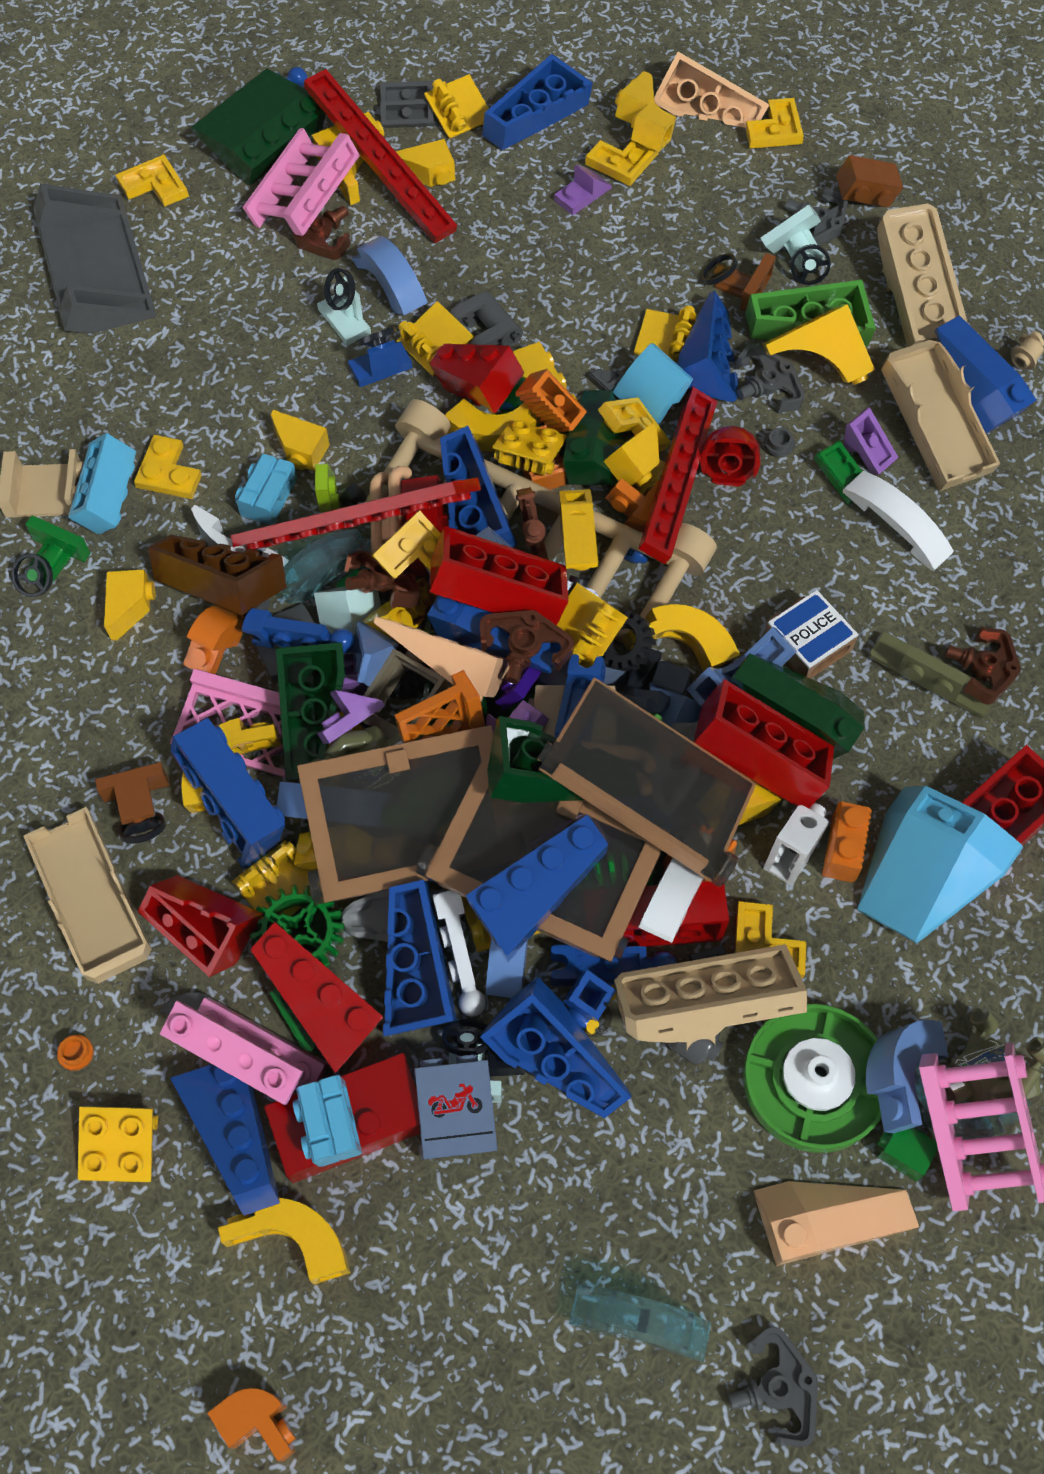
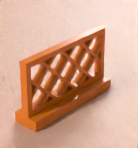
M464 670L451 675L452 687L394 715L402 743L415 741L419 735H424L422 739L485 726L479 693ZM450 702L446 709H440L444 704ZM420 717L415 724H406ZM432 718H438L432 726L428 725ZM450 719L454 720L450 727H445ZM440 754L427 756L424 759L409 760L411 775L413 771Z

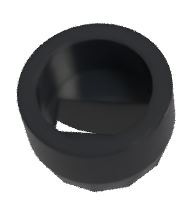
M356 483L347 487L340 497V502L346 507L357 505L359 501L364 503L366 500L365 492Z

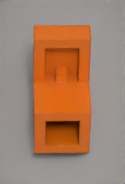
M621 478L605 499L611 503L615 510L628 516L624 522L625 525L643 533L659 480L643 496Z
M218 605L205 609L194 621L187 634V638L191 639V643L183 665L192 670L197 669L216 675L225 649L236 647L239 644L243 634L242 625L246 616Z
M253 1388L243 1389L231 1394L207 1413L228 1448H237L255 1432L259 1431L278 1462H284L296 1452L291 1444L296 1439L294 1432L284 1418L279 1422L275 1419V1416L287 1408V1405L278 1396L270 1392Z

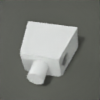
M814 803L809 809L803 805H798L777 836L763 869L793 886L829 823L825 818L827 815L826 809L817 803ZM789 848L797 852V854L792 853Z

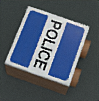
M818 590L807 597H800L784 612L774 614L767 621L765 631L766 634L772 627L779 630L797 650L786 662L787 665L794 672L810 679L851 652L859 635Z

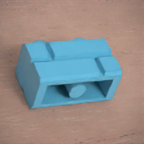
M262 454L257 463H252L248 470V480L245 486H240L235 495V503L238 506L240 515L268 525H274L297 481L294 464L280 458L277 460L275 457Z
M335 1075L319 1080V1082H312L297 1087L298 1099L293 1100V1109L299 1123L304 1122L307 1136L301 1137V1145L306 1159L312 1158L314 1164L323 1167L340 1160L361 1155L362 1149L345 1080L340 1075Z

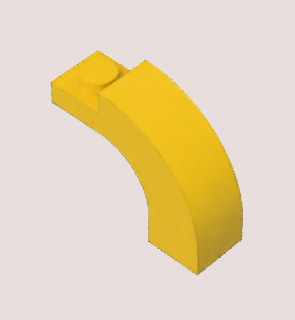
M463 399L445 414L451 425L446 433L447 435L469 426L480 451L495 452V449H492V447L511 420L526 421L535 427L536 424L542 423L540 422V417H536V413H532V409H528V405H524V403L509 413L497 415L485 413L477 409L466 399Z
M669 604L652 608L645 616L646 620L650 623L649 626L654 629L655 634L652 635L654 639L674 638L685 643L694 652L703 672L708 667L717 669L732 663L740 656L731 635L725 627L714 617L700 609L687 605ZM628 629L629 631L622 639L627 651L634 647L636 641L635 634L631 629Z
M236 718L218 725L223 730L227 738V744L233 753L237 752L242 755L252 751L282 746L280 732L274 724L270 725L266 722H260L251 725L250 729H247L241 719ZM183 772L181 784L183 806L191 813L207 811L200 795L202 789L200 787L194 789Z
M279 1198V1204L256 1211L253 1217H250L249 1214L244 1216L243 1214L235 1215L227 1219V1225L218 1227L221 1243L226 1247L272 1234L284 1235L298 1243L303 1252L309 1281L314 1285L350 1274L345 1250L335 1231L316 1211L300 1202Z

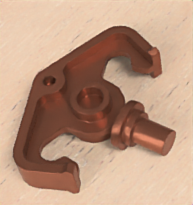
M341 206L334 212L327 210L323 213V217H316L303 236L295 235L288 224L298 248L332 260L339 259L351 245L348 233H344V236L338 238V243L335 246H329L325 241L329 238L332 227L337 230L340 221L349 215L345 206Z
M531 487L516 490V500L519 501L524 521L521 524L527 547H530L532 555L549 560L544 544L545 527L538 520L533 499L536 496L535 491H532Z
M362 550L347 556L345 572L350 573L351 570L360 568V566L370 569V571L366 569L360 570L357 576L346 578L345 586L348 590L360 589L364 593H370L373 590L385 592L395 588L391 594V608H414L418 605L421 590L407 569L396 579H393L371 556L373 553Z
M535 610L492 613L485 615L480 620L482 651L487 650V647H491L494 642V637L490 633L493 628L499 627L510 634L508 647L511 653H508L506 658L510 667L506 681L512 684L519 683L522 671L531 665V659L529 658L538 654L543 643H558L561 646V650L552 655V664L557 671L561 670L562 666L573 654V638Z
M981 627L975 636V641L985 644L989 642L997 643L1000 649L996 653L985 650L974 653L975 648L972 646L963 650L948 645L944 656L959 661L964 670L971 664V671L977 678L984 681L990 680L992 688L987 689L972 677L963 690L964 693L970 694L983 704L989 705L995 703L1019 675L1021 667L1010 634L1002 629Z

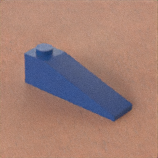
M715 290L709 293L679 354L678 365L693 378L688 387L689 390L695 387L711 398L734 402L737 400L738 377L735 372L730 373L729 362L735 361L734 352L731 350L728 342L732 338L729 311Z
M960 315L935 329L937 341L945 347L958 368L961 369L964 366L965 381L969 387H974L971 391V404L986 434L1018 416L1037 401L1021 375Z
M438 595L427 616L437 635L482 650L480 620L485 615L492 614L493 612ZM495 627L490 632L494 637V642L491 647H487V650L483 651L507 658L508 653H511L508 647L510 634L499 627ZM543 643L538 654L529 658L531 659L530 667L550 674L554 668L552 655L559 652L561 646L558 643Z
M536 977L513 996L480 1035L481 1039L506 1064L515 1069L518 1066L533 1074L538 1082L544 1085L546 1083L551 1084L565 1092L567 1098L603 1118H606L632 1096L631 1092L588 1035L575 1021L563 1002L539 977Z

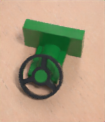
M32 515L25 525L32 539L43 544V547L37 554L30 553L20 556L13 564L11 576L15 588L21 594L28 597H38L50 589L53 581L71 557L84 563L91 553L83 537ZM28 557H34L25 569L24 574L18 575V568L21 562ZM25 579L29 584H36L41 591L35 594L29 593L23 589L19 580Z

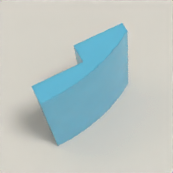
M650 343L625 372L613 393L620 400L639 397L652 417L660 425L671 405L680 402L693 378L658 346Z

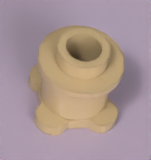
M1032 331L1029 335L1023 334L1019 338L1021 344L1011 350L1012 362L1019 369L1032 370L1035 368L1039 357L1044 354V340L1037 331Z

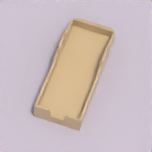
M927 203L887 210L877 227L883 265L880 273H884L886 277V292H889V290L893 292L907 347L927 340L937 341L936 328L959 315L967 322L937 208Z
M927 340L891 352L886 358L881 371L939 491L993 473L1000 465V462L971 404V391L974 387H969L965 381L964 366L959 369L951 355L940 342Z
M84 807L67 815V823L51 830L43 826L23 837L50 900L47 902L55 914L58 922L57 925L65 937L81 974L87 980L99 984L146 961L152 948L97 824L88 808Z
M786 944L624 972L614 980L615 996L626 1033L639 1041L686 1042V1051L693 1042L701 1039L710 1040L715 1044V1036L727 1026L807 1012V989Z

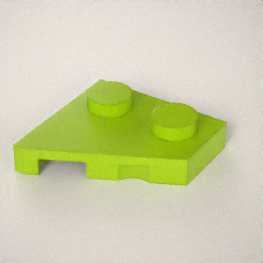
M315 464V492L320 513L340 509L336 477L328 464Z

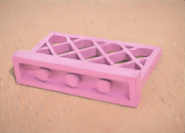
M193 670L190 678L192 687L173 736L218 713L222 723L227 722L222 710L234 704L240 706L244 713V716L240 717L243 723L248 721L250 726L253 725L251 719L262 713L271 715L275 723L274 725L282 737L281 721L278 722L276 718H281L279 692L201 670ZM198 695L211 698L214 707L198 715L194 708ZM216 700H220V701H224V702L218 704ZM246 708L252 709L253 711L248 713ZM283 744L270 751L262 749L264 754L253 760L246 759L243 754L241 755L246 767L286 778L285 770L275 767L271 757L283 751ZM267 760L269 765L260 762Z

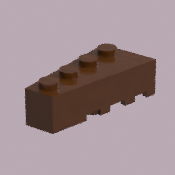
M169 535L148 547L154 580L240 615L248 613L251 608L257 607L287 588L283 559L280 554L271 553L269 558L261 557L258 550L246 549L244 553L231 551V545L219 544L207 547L204 540Z

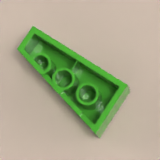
M863 280L751 294L745 312L750 337L752 339L771 340L841 304H848L864 345L868 347L876 328Z

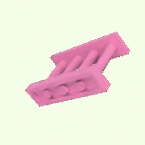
M300 128L242 207L254 226L260 228L268 216L285 218L295 235L303 236L360 156L349 135L339 133L330 147L314 145L304 128ZM311 156L322 157L317 166L305 164ZM297 176L308 177L302 187L291 185ZM283 195L294 197L287 207L277 205Z
M210 997L203 999L198 1011L181 1001H176L160 1032V1035L283 1105L288 1104L297 1087L312 1082H319L328 1066L327 1062Z
M1005 1043V1061L947 1068L946 1065H939L937 1053L921 1056L919 1064L920 1075L953 1211L968 1210L969 1198L971 1195H975V1191L1029 1185L1035 1186L1038 1203H1044V1164H1041L1021 1079L1027 1078V1070L1023 1054L1016 1055L1013 1043ZM1009 1076L1014 1096L955 1104L954 1100L948 1101L945 1088H949L950 1083ZM1018 1113L1022 1133L964 1140L962 1136L956 1137L954 1124L958 1123V1119ZM1026 1149L1030 1165L1029 1170L972 1176L971 1172L964 1171L962 1160L967 1159V1155Z

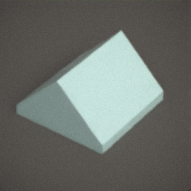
M346 587L314 592L319 622L325 625L330 633L337 629L345 628L354 635L357 622H362L370 613L381 606L377 590L364 593L360 589L348 590Z

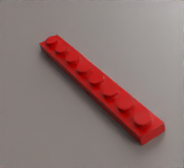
M327 69L305 79V90L340 132L349 135L361 157L435 244L456 232L457 224Z
M692 387L687 393L638 547L639 550L663 564H666L672 557L702 456V448L707 439L717 405L715 399L695 387Z

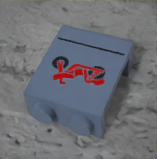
M466 1055L456 1057V1064L442 1065V1059L420 1061V1068L412 1070V1078L415 1077L421 1134V1144L419 1145L420 1160L497 1151L488 1060L478 1061V1055Z

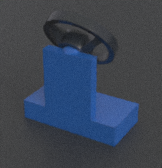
M395 326L356 341L358 347L363 345L371 347L367 349V354L348 361L349 368L359 387L413 368L412 361L401 341L395 343L394 340L389 341L391 336L397 332Z

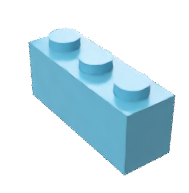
M108 433L89 443L68 518L96 534H102L110 529H114L119 524L122 502L128 494V480L135 468L133 462L136 451Z

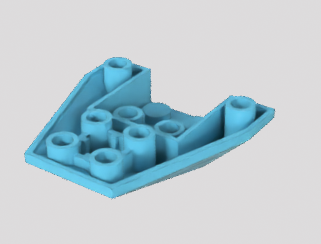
M928 786L904 787L885 813L857 909L862 914L917 944L1002 878L1023 849V846L991 818L978 810Z

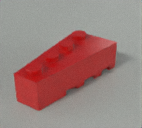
M274 922L250 950L336 1073L381 1021L383 1016Z

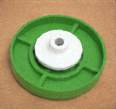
M807 1004L806 1013L769 1019L755 1035L747 1051L743 1068L746 1098L759 1123L782 1143L798 1150L813 1153L839 1151L862 1140L882 1118L878 1095L867 1094L866 1087L868 1057L873 1045L878 1040L877 1037L863 1022L853 1015L827 1005Z

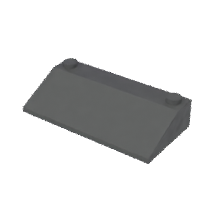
M40 183L33 211L64 331L96 333L155 318V309L122 196Z

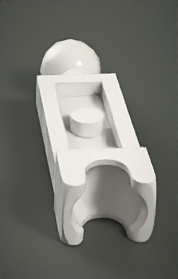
M450 890L433 894L432 899L437 919H444L446 925L439 927L444 948L451 946L454 960L448 962L452 982L459 981L462 988V994L458 1001L459 1008L464 1015L476 1017L484 1011L486 999L483 993L476 990L474 975L459 918L460 914L465 913L461 895Z

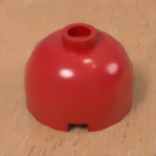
M732 425L723 426L715 430L704 442L700 459L701 471L704 475L706 472L715 484L736 487L746 484L747 479L752 476L754 478L758 474L761 465L758 441L752 433L743 427Z

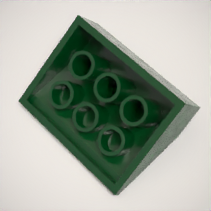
M266 68L194 124L191 130L245 184L250 186L271 169L300 128H304L310 138L323 127L326 114L305 88Z

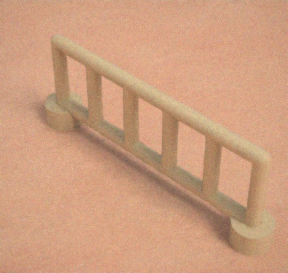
M418 399L411 400L395 424L397 431L404 440L384 472L389 474L397 466L408 467L419 449L442 459L440 438L445 436L450 429L449 420L431 404ZM484 459L493 483L506 489L500 501L508 521L519 504V501L516 500V490L531 487L532 491H535L534 503L559 514L544 540L548 559L553 561L563 545L560 529L559 494ZM383 484L382 498L389 497L388 485ZM370 494L368 495L365 502L370 501ZM593 510L595 531L613 539L587 585V588L595 590L598 597L601 598L630 548L642 554H647L638 549L642 532ZM681 523L672 557L666 563L668 567L641 612L640 616L646 619L645 616L652 608L668 605L685 573L694 576L703 574L717 549L715 541L707 533L693 525ZM620 630L614 640L623 644L622 639L629 630Z

